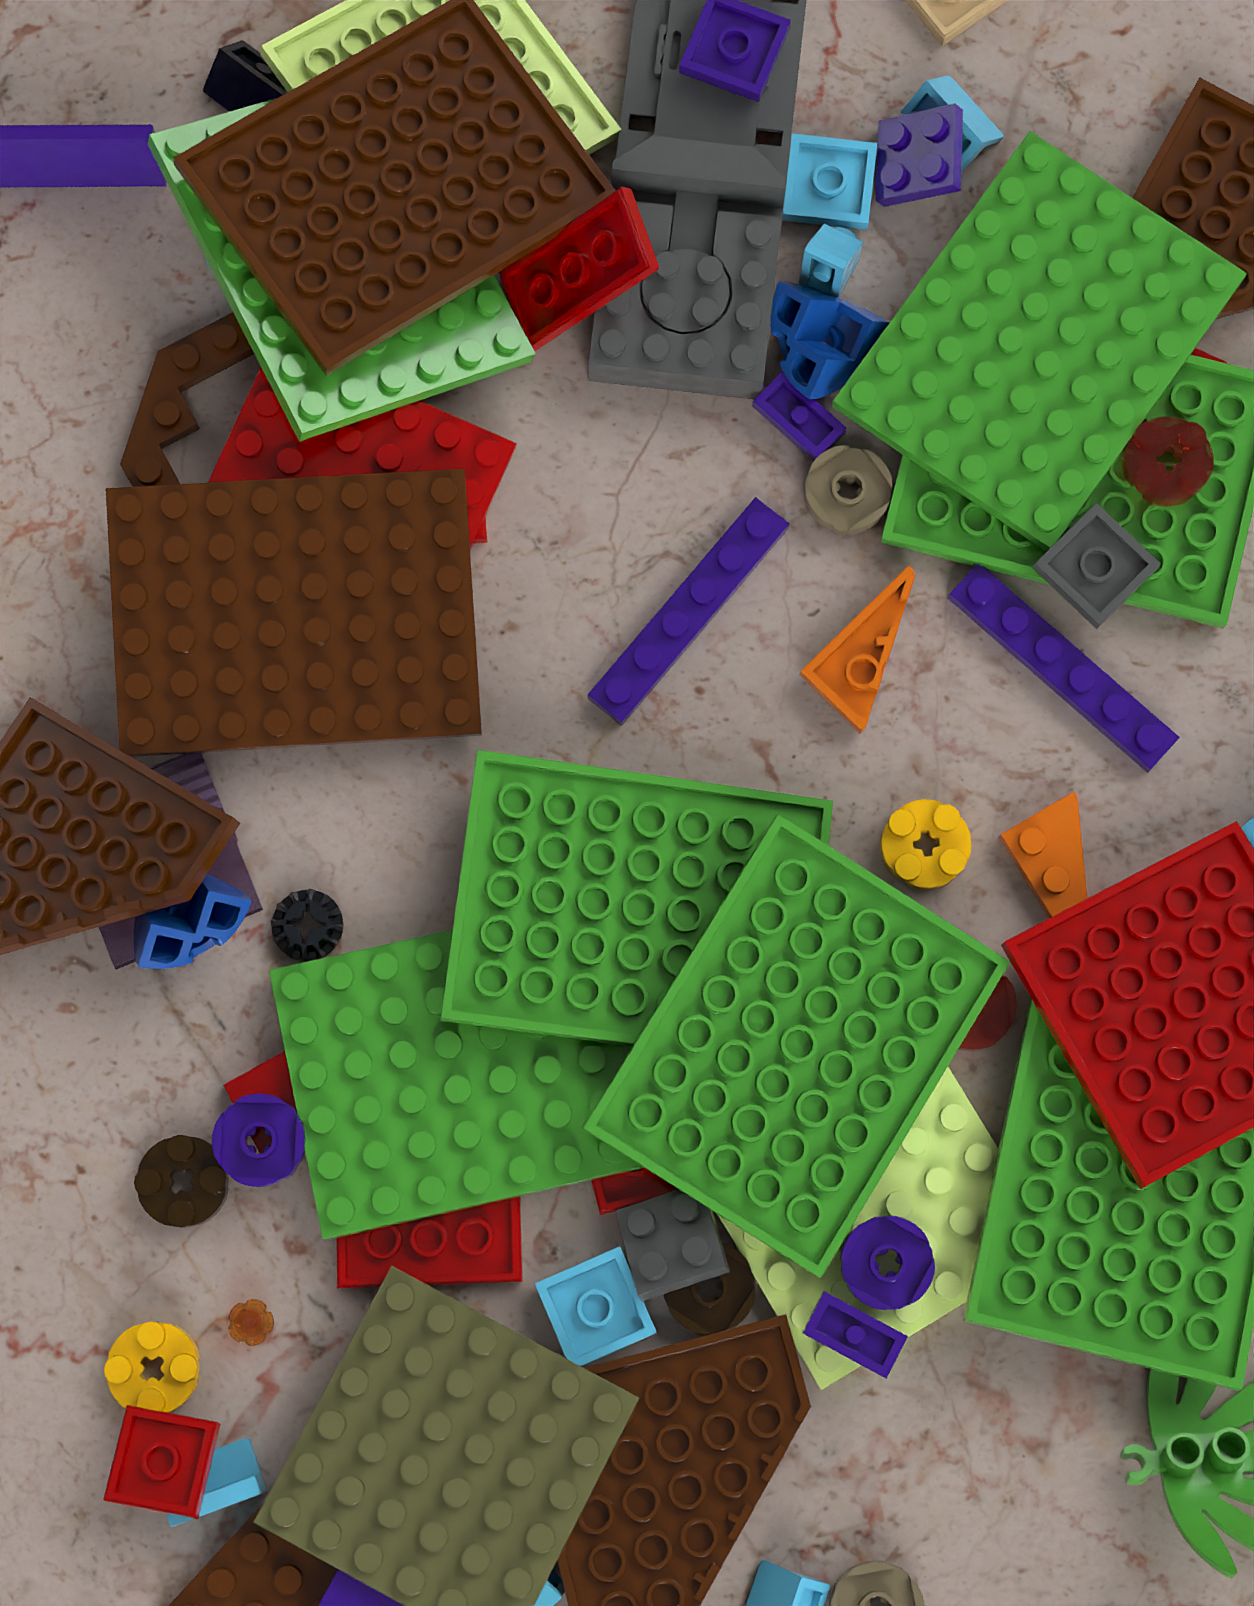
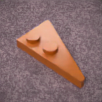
M909 565L825 646L799 674L859 734L867 726L916 576L914 575L915 570Z
M1075 792L1068 794L1000 834V841L1048 918L1088 898L1078 797Z

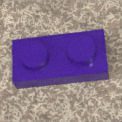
M783 371L753 400L752 407L813 462L820 454L832 448L846 433L847 428L815 399H808L801 394L787 379Z
M825 1291L822 1292L802 1331V1334L886 1379L908 1337Z

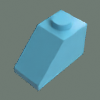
M823 224L804 250L799 284L840 298L860 259L863 242L858 240L857 236L846 228H832Z

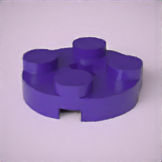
M261 1093L243 1096L229 1106L215 1123L212 1135L214 1156L225 1173L243 1185L268 1187L278 1184L295 1173L305 1155V1129L297 1114V1110L276 1096ZM258 1127H264L265 1134L272 1136V1144L265 1146L264 1153L256 1154L255 1146L248 1145L247 1143L248 1136L256 1135Z
M898 1216L874 1217L858 1225L845 1240L840 1256L841 1276L850 1292L863 1304L879 1310L901 1309L918 1301L930 1287L935 1272L933 1252L925 1233L911 1221ZM889 1249L897 1253L895 1262L900 1265L899 1271L897 1273L888 1271L885 1276H882L877 1272L880 1265L875 1261V1257L878 1253L886 1255Z

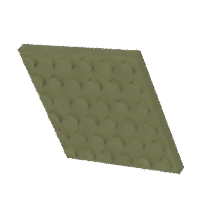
M391 1266L254 1523L404 1606H534L640 1398Z

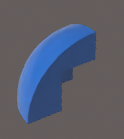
M778 281L773 297L771 333L779 339L783 360L779 361L780 367L791 384L808 399L827 396L844 386L890 323V321L854 303L800 284Z
M207 874L190 901L135 916L134 955L137 966L148 969H167L193 963L195 956L207 951L214 945L222 946L228 941L243 922L252 900L239 889Z

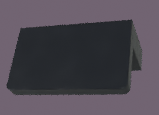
M244 40L219 48L203 87V92L229 112L276 99L288 93L262 58L261 53Z

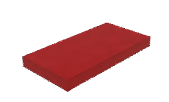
M621 187L570 222L554 239L507 266L499 274L510 306L533 350L537 351L659 270L660 267L632 189Z
M520 1196L336 1238L337 1288L380 1287L391 1266L427 1285L523 1282Z

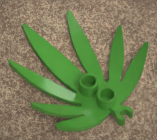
M1149 1369L1147 1418L1154 1450L1148 1451L1145 1447L1137 1444L1128 1445L1122 1449L1120 1453L1121 1460L1135 1459L1141 1465L1140 1471L1128 1472L1125 1477L1126 1484L1140 1485L1149 1476L1160 1475L1167 1507L1185 1541L1212 1568L1228 1578H1233L1238 1572L1226 1545L1209 1520L1229 1537L1254 1551V1519L1222 1500L1219 1496L1225 1495L1254 1506V1478H1245L1243 1476L1254 1474V1430L1247 1432L1239 1430V1428L1254 1422V1382L1235 1394L1209 1418L1203 1420L1200 1417V1413L1214 1393L1216 1385L1187 1379L1179 1405H1177L1179 1376Z

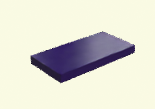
M151 124L0 125V188L166 187L167 181L148 146L149 134L155 133L154 127Z

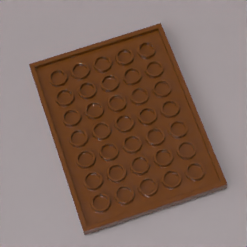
M449 0L174 157L175 168L326 376L554 239L570 222L616 191L474 0Z
M465 469L106 488L120 751L131 757L482 736Z

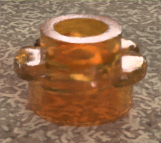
M249 1299L245 1304L238 1303L231 1309L228 1329L235 1341H244L249 1346L259 1345L265 1341L266 1334L270 1333L274 1326L273 1314L266 1310V1304L257 1299ZM249 1318H253L255 1320V1325L253 1327H249L247 1325V1320Z

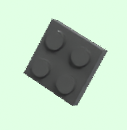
M1096 503L1034 564L1033 569L1090 624L1098 629L1159 568L1161 563Z
M679 1189L616 1210L637 1296L642 1301L730 1272L714 1212Z

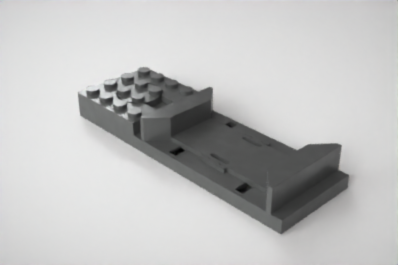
M636 0L620 121L621 131L618 136L616 159L612 162V186L615 190L621 187L632 189L660 269L595 311L588 362L589 381L754 400L762 392L807 0H798V4L773 2L771 0H738L791 20L789 32L759 102L679 73V64L707 0ZM631 116L656 119L654 132L629 130ZM756 130L783 133L781 147L755 144Z

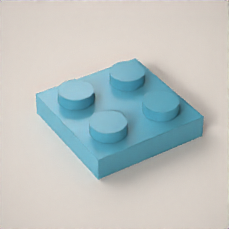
M792 133L782 221L817 225L826 224L828 226L867 230L877 143Z
M620 1246L535 1283L566 1359L579 1366H583L657 1333L644 1301L637 1296L632 1273Z

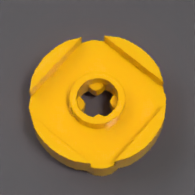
M930 799L915 800L903 805L889 818L881 834V857L887 870L892 875L894 874L898 880L904 882L905 885L916 890L939 889L948 885L964 870L971 853L970 831L966 822L961 818L959 811L954 806ZM922 833L929 834L930 839H936L938 847L932 849V856H924L922 849H914L913 842L920 840Z
M145 1322L130 1327L116 1339L109 1351L108 1360L104 1366V1375L113 1397L125 1409L126 1405L167 1413L172 1412L183 1406L191 1398L198 1386L200 1378L199 1351L194 1340L180 1327L164 1322ZM148 1357L151 1360H155L161 1357L164 1360L160 1368L164 1373L162 1379L158 1380L155 1377H151L147 1380L142 1373L145 1371V1367L142 1363L145 1358Z

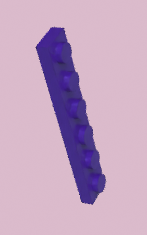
M755 497L588 693V699L622 726L789 529V523Z
M976 565L949 594L948 599L1147 773L1180 738L983 566Z

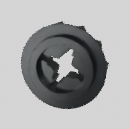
M310 888L291 892L281 902L277 903L273 918L270 921L273 940L287 956L300 961L321 959L331 953L342 937L344 926L343 916L336 902L327 894ZM307 906H310L309 911L311 912L312 919L326 925V927L311 929L309 936L306 938V943H304L300 928L294 927L289 922L302 920L304 913L307 912Z

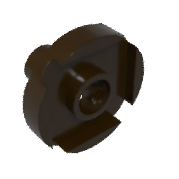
M175 1135L159 1141L147 1151L139 1164L138 1173L134 1179V1186L138 1193L139 1201L149 1216L163 1225L186 1228L203 1224L220 1211L227 1199L229 1178L228 1174L225 1173L222 1166L217 1162L212 1144L197 1137ZM188 1169L194 1174L190 1179L191 1184L194 1186L192 1191L188 1193L185 1190H180L175 1193L172 1189L175 1183L172 1178L173 1174L176 1171L185 1173Z
M723 1242L722 1245L730 1272L717 1276L720 1279L717 1287L722 1291L718 1298L709 1296L706 1301L702 1300L698 1296L701 1288L696 1283L663 1294L673 1318L683 1327L695 1333L713 1334L736 1327L745 1319L754 1303V1276L748 1261L738 1250Z

